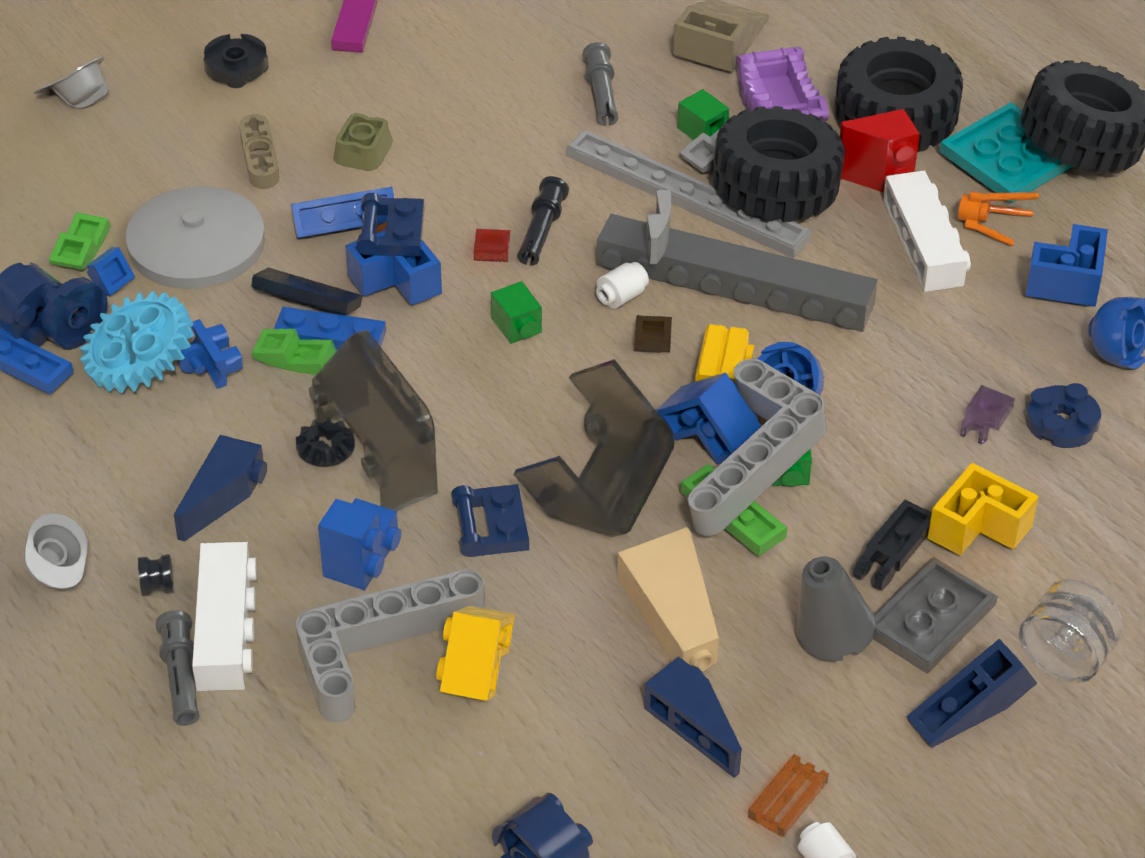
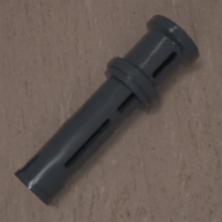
M548 176L541 180L539 197H536L532 203L533 217L517 254L519 261L527 265L530 255H533L530 266L536 265L539 262L540 254L552 222L560 217L562 212L561 203L568 197V184L555 176Z

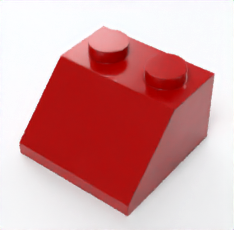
M904 109L841 122L840 138L845 147L841 179L884 192L886 176L915 172L920 133Z

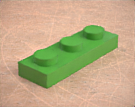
M707 464L681 481V493L688 498L691 491L712 473L715 468ZM755 501L725 528L758 557L787 537V527Z

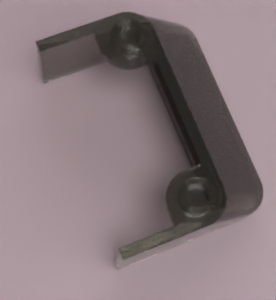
M367 330L350 335L312 378V387H309V395L314 404L315 420L323 423L328 417L331 421L339 418L344 419L364 447V457L361 458V465L365 475L369 479L374 478L379 485L381 507L399 511L438 494L433 418L426 404Z
M613 359L572 373L569 377V380L590 404L584 417V428L592 441L597 445L580 477H577L561 456L518 468L513 474L552 519L610 537H616L631 531L674 449V436L671 428L616 360Z

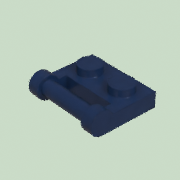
M376 193L365 194L361 201V209L364 215L362 233L357 238V251L363 255L421 256L425 211L424 199L381 198ZM377 215H388L385 238H377L375 236Z
M519 484L478 489L461 485L452 490V502L458 509L462 537L459 541L460 549L464 556L476 557L529 550V536ZM483 507L488 536L481 537L477 534L473 508Z

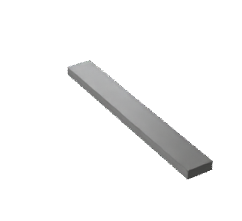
M584 130L566 147V156L654 196H656V190H670L672 204L792 258L811 240V229L793 221L782 222L780 219L767 221L763 220V217L748 216L745 214V211L741 209L737 211L732 208L729 201L725 202L714 186L587 130Z

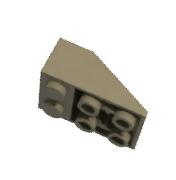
M705 0L687 6L674 24L673 55L732 72L737 65L736 56L745 54L768 21L769 15L719 0Z

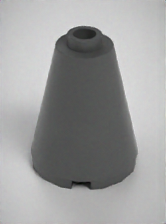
M827 556L812 559L805 565L802 572L796 622L797 637L807 654L819 660L831 662L842 661L843 656L855 652V655L863 652L872 641L876 629L874 614L836 559Z

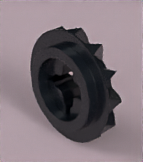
M329 417L323 423L313 419L311 426H302L300 435L296 437L298 455L307 463L315 466L339 464L348 459L355 449L353 429L346 428L343 420L333 423ZM326 437L327 440H331V447H329L328 443L325 444L323 440L319 441V438Z

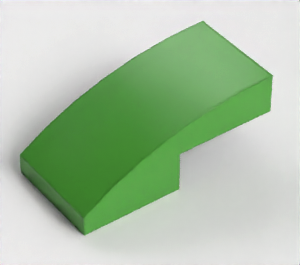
M76 212L68 232L60 233L49 258L50 264L78 270L86 268L99 251L110 230L111 225L108 218Z
M263 329L251 354L254 359L277 368L299 373L325 375L336 352L333 340H300L296 329Z

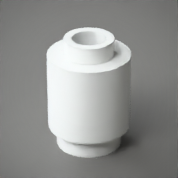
M637 262L624 263L598 278L597 297L604 305L616 309L644 292L645 287L649 284L648 274L643 266Z
M815 822L805 828L800 834L801 841L798 845V850L804 858H856L854 851L829 822L823 824Z

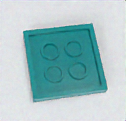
M1012 102L940 143L939 152L995 193H1029L1073 167L1070 164L1067 166L1060 163V160L1055 157L1050 158L1044 154V150L1041 148L1037 149L1032 144L1031 138L1026 137L1022 128V109ZM1007 200V201H1008L1009 203H1012V202H1014V201H1016V200Z

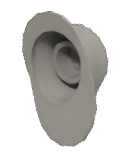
M101 56L89 61L68 76L37 89L34 94L53 90L69 106L85 108L92 105L109 91L99 66L104 58Z
M56 513L41 515L33 521L28 531L24 550L25 565L29 573L38 582L50 588L62 590L74 587L80 582L84 573L87 555V538L85 533L74 520L65 515Z

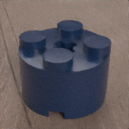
M21 262L6 268L0 274V327L15 339L23 338L40 347L46 340L42 329V315L45 308L44 296L49 289L53 287L59 288L62 283L35 263L30 262L31 265H23Z
M548 792L542 797L532 798L498 825L492 833L494 847L501 843L505 852L501 858H589L588 847L593 844L592 836L587 828L580 823L575 824L564 811L561 801L554 794Z

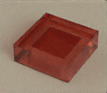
M476 229L474 261L508 262L511 240L510 230Z

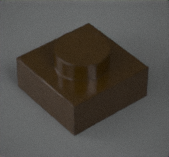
M636 315L635 350L670 352L672 317Z

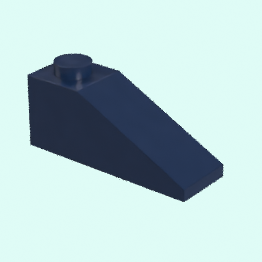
M219 435L174 513L178 540L185 542L251 496L257 483L261 484L267 472V462L263 461L262 445Z
M999 638L906 717L933 748L1008 709L1033 688L1037 682L1020 660Z
M678 656L645 683L644 709L735 778L740 773L742 752L736 735L709 679L705 677L698 667L689 665Z

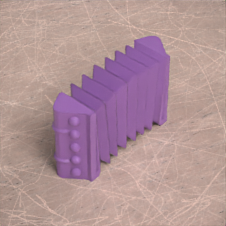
M781 47L777 50L753 51L752 53L736 56L740 90H742L741 97H743V105H747V109L753 111L756 107L765 106L767 109L781 106L787 110H792V108L801 110L806 115L811 113L817 116L821 122L829 119L825 97L819 96V90H814V84H811L812 79L808 78L804 51L801 47Z

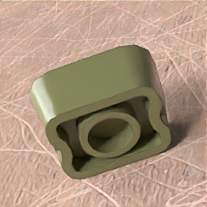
M360 113L351 114L336 137L334 161L339 165L359 170L371 171L377 169L382 164L393 142L388 122L379 117H368Z

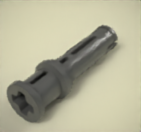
M595 42L587 45L582 53L583 61L588 66L585 74L587 80L593 86L598 122L606 126L605 116H608L610 126L615 124L619 118L611 83L615 73L612 64L609 63L611 58L610 48L604 43Z
M175 610L165 612L156 619V630L161 634L162 644L159 647V656L167 664L173 721H176L177 725L186 726L197 722L200 716L197 709L195 683L191 665L194 643L190 640L189 630L192 621L190 615L186 612Z

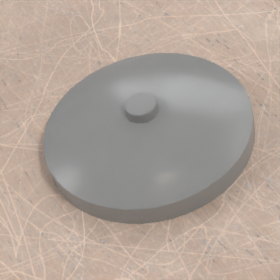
M209 186L184 187L154 197L135 212L126 229L127 251L133 266L146 278L156 283L183 289L216 286L240 276L257 261L265 243L263 219L254 204L235 192Z

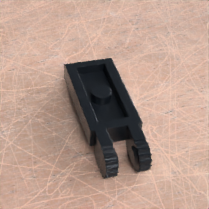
M904 499L869 541L866 551L861 555L853 569L852 576L860 580L869 573L876 560L884 565L877 572L873 586L881 591L884 590L892 581L895 572H899L928 537L932 512Z

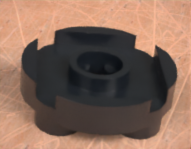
M230 34L222 35L210 41L204 49L203 61L205 72L213 79L227 83L231 88L243 87L247 81L257 78L267 71L269 67L264 42L249 34H241V39H231Z

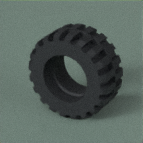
M897 36V39L883 37L879 38L876 42L872 40L867 41L861 45V48L858 46L854 48L840 64L835 97L836 118L841 126V122L904 109L920 133L917 152L925 151L930 145L935 147L949 137L958 123L963 91L962 73L949 54L946 52L941 53V49L933 44L930 46L926 45L923 40L915 39V41L906 40V37Z
M1066 60L1063 63L1059 61L1054 62L1041 69L1035 76L1022 110V128L1026 137L1031 138L1032 144L1037 149L1041 148L1044 150V154L1050 158H1057L1062 164L1067 166L1070 164L1078 167L1079 170H1094L1095 173L1102 174L1107 171L1111 173L1125 171L1140 160L1145 149V90H1141L1139 85L1133 80L1129 81L1124 78V75L1107 70L1108 68L1100 65L1097 67L1083 61L1075 63L1073 60Z
M765 106L756 107L753 111L746 109L737 116L733 115L718 131L712 168V182L718 194L725 202L729 201L732 208L737 211L741 209L748 216L763 217V220L767 221L780 219L782 222H792L793 219L797 218L800 221L806 220L812 214L815 216L819 215L836 200L842 175L845 147L836 130L833 131L830 124L826 121H819L818 117L811 113L806 115L801 110L794 108L787 110L781 106L767 109Z

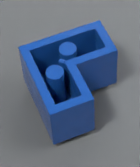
M1073 224L1069 247L1034 242L1025 296L1096 307L1103 273L1108 229Z
M386 230L376 233L375 236L377 238H385ZM423 240L421 256L363 255L357 251V241L345 245L347 275L363 297L393 285L398 288L410 305L442 294L441 262Z
M726 372L681 386L655 410L674 440L698 435L717 464L725 461L762 427L758 422L757 416L750 410L738 392L736 384L729 378Z
M357 498L354 499L352 504L335 499L318 525L323 577L365 591L373 577L377 578L381 574L385 558L390 550L394 551L399 545L401 529L398 528L397 511Z

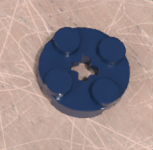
M85 277L74 278L63 283L59 288L53 287L49 289L43 300L45 305L42 315L43 335L52 342L67 349L77 348L85 344L84 335L93 334L90 332L92 330L90 325L100 324L103 321L100 314H107L108 301L104 291Z
M1072 383L1068 386L1055 385L1035 389L1031 394L1026 412V424L1030 432L1040 440L1042 436L1053 440L1052 446L1059 448H1075L1087 444L1092 440L1093 434L1098 431L1101 421V409L1092 396L1088 395L1087 388L1078 383ZM1057 414H1066L1070 416V418L1064 419L1062 415Z

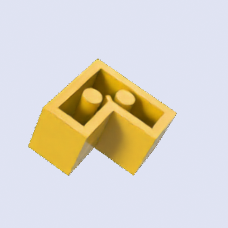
M971 463L932 508L928 539L960 556L980 533L1014 550L1033 527L1039 496Z
M467 606L454 611L452 617H447L443 631V640L448 641L446 657H440L436 672V679L441 681L440 692L484 701L495 697L501 657L509 653L516 614Z

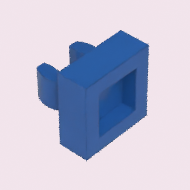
M111 247L87 265L88 271L86 272L91 281L97 284L98 288L102 289L106 295H112L135 277L119 247Z

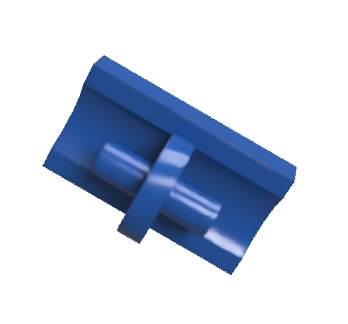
M200 319L192 321L194 325L191 329L195 334V339L190 344V348L181 351L185 358L177 360L178 365L187 373L196 372L201 374L206 370L217 389L227 386L226 374L243 369L241 352L237 346L220 351V349L229 347V337L222 324L205 328Z

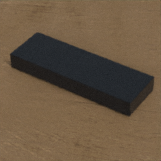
M269 267L254 274L251 287L341 315H347L361 307L363 296Z

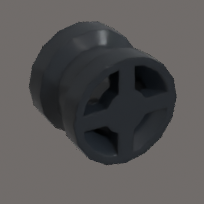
M170 554L162 555L159 559L150 560L148 557H138L142 596L150 595L153 591L162 590L164 593H174Z

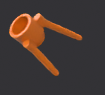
M973 191L970 194L964 193L959 205L958 220L966 221V229L979 231L993 239L1013 246L1015 243L1013 239L980 224V221L987 222L989 212L1032 217L1034 212L1021 208L991 205L989 201L1038 199L1039 194L1026 192L978 193Z

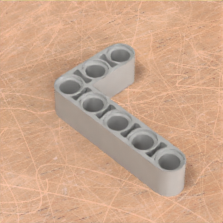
M746 359L736 365L734 368L735 384L750 410L768 421L689 494L688 503L694 530L704 536L716 535L723 531L825 435L827 430L822 397L757 359Z
M469 569L460 570L302 612L296 620L298 649L323 718L332 722H342L349 719L355 712L353 677L345 658L346 654L444 629L447 617H452L454 611L467 606L485 608L484 579L481 574Z

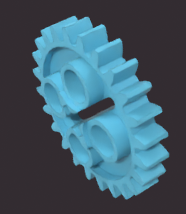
M151 291L145 299L141 293H138L133 302L128 297H125L123 306L120 308L115 304L111 305L112 313L110 315L101 313L100 317L103 321L100 324L90 325L94 333L84 335V339L88 344L80 347L84 354L80 358L85 366L84 370L98 387L104 386L108 392L116 388L119 393H123L126 387L129 386L135 392L139 383L143 382L146 387H150L151 378L156 377L162 380V371L165 369L175 370L172 362L174 360H183L185 357L180 351L191 347L187 339L194 336L190 329L194 324L183 304L179 303L175 296L169 298L167 293L163 292L158 297L154 291Z

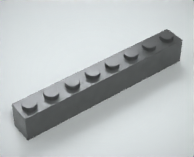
M610 214L597 238V266L615 269L624 263L637 262L646 270L649 279L864 332L875 305L878 279L670 228L669 241L662 258L657 264H650L646 244L647 222Z

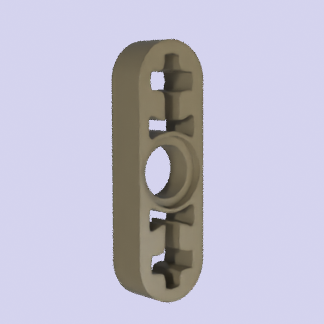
M259 114L245 116L240 120L239 128L249 181L257 188L266 189L273 187L279 182L280 177L269 121L265 116ZM258 130L259 135L253 136L252 131ZM256 149L267 150L263 153H252V151ZM266 166V172H261L259 167Z

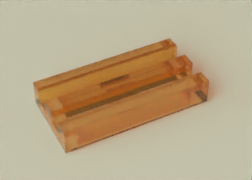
M795 754L792 755L748 810V818L781 837H784L828 783L829 773L821 770L820 773L814 771L815 765L809 762L805 765L800 763L801 757ZM796 773L797 776L792 780V782L779 796L775 803L770 807L766 814H762L770 805V803L774 800V798L779 794V792L783 789V787L792 778V776ZM809 780L811 784L779 823L774 821L805 781Z

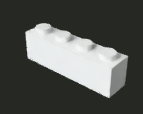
M925 170L886 176L883 203L923 291L928 292L964 286L966 271H969L971 267L970 256L966 250L963 251L960 245L959 233L956 228H952L949 222L948 210L945 205H941L938 199V190L935 183L930 182Z
M248 542L201 543L192 665L196 691L244 690L246 673H253L252 649H247V642H254L255 637L254 618H248L249 611L256 610L255 587H250V581H257L256 557H249Z

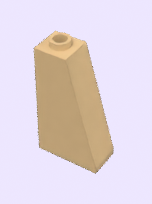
M686 527L618 552L617 578L671 661L679 656L689 665L696 666L701 671L716 664L719 636L690 530Z

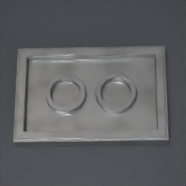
M933 557L874 615L876 629L873 640L928 674L991 611L997 603L998 596Z

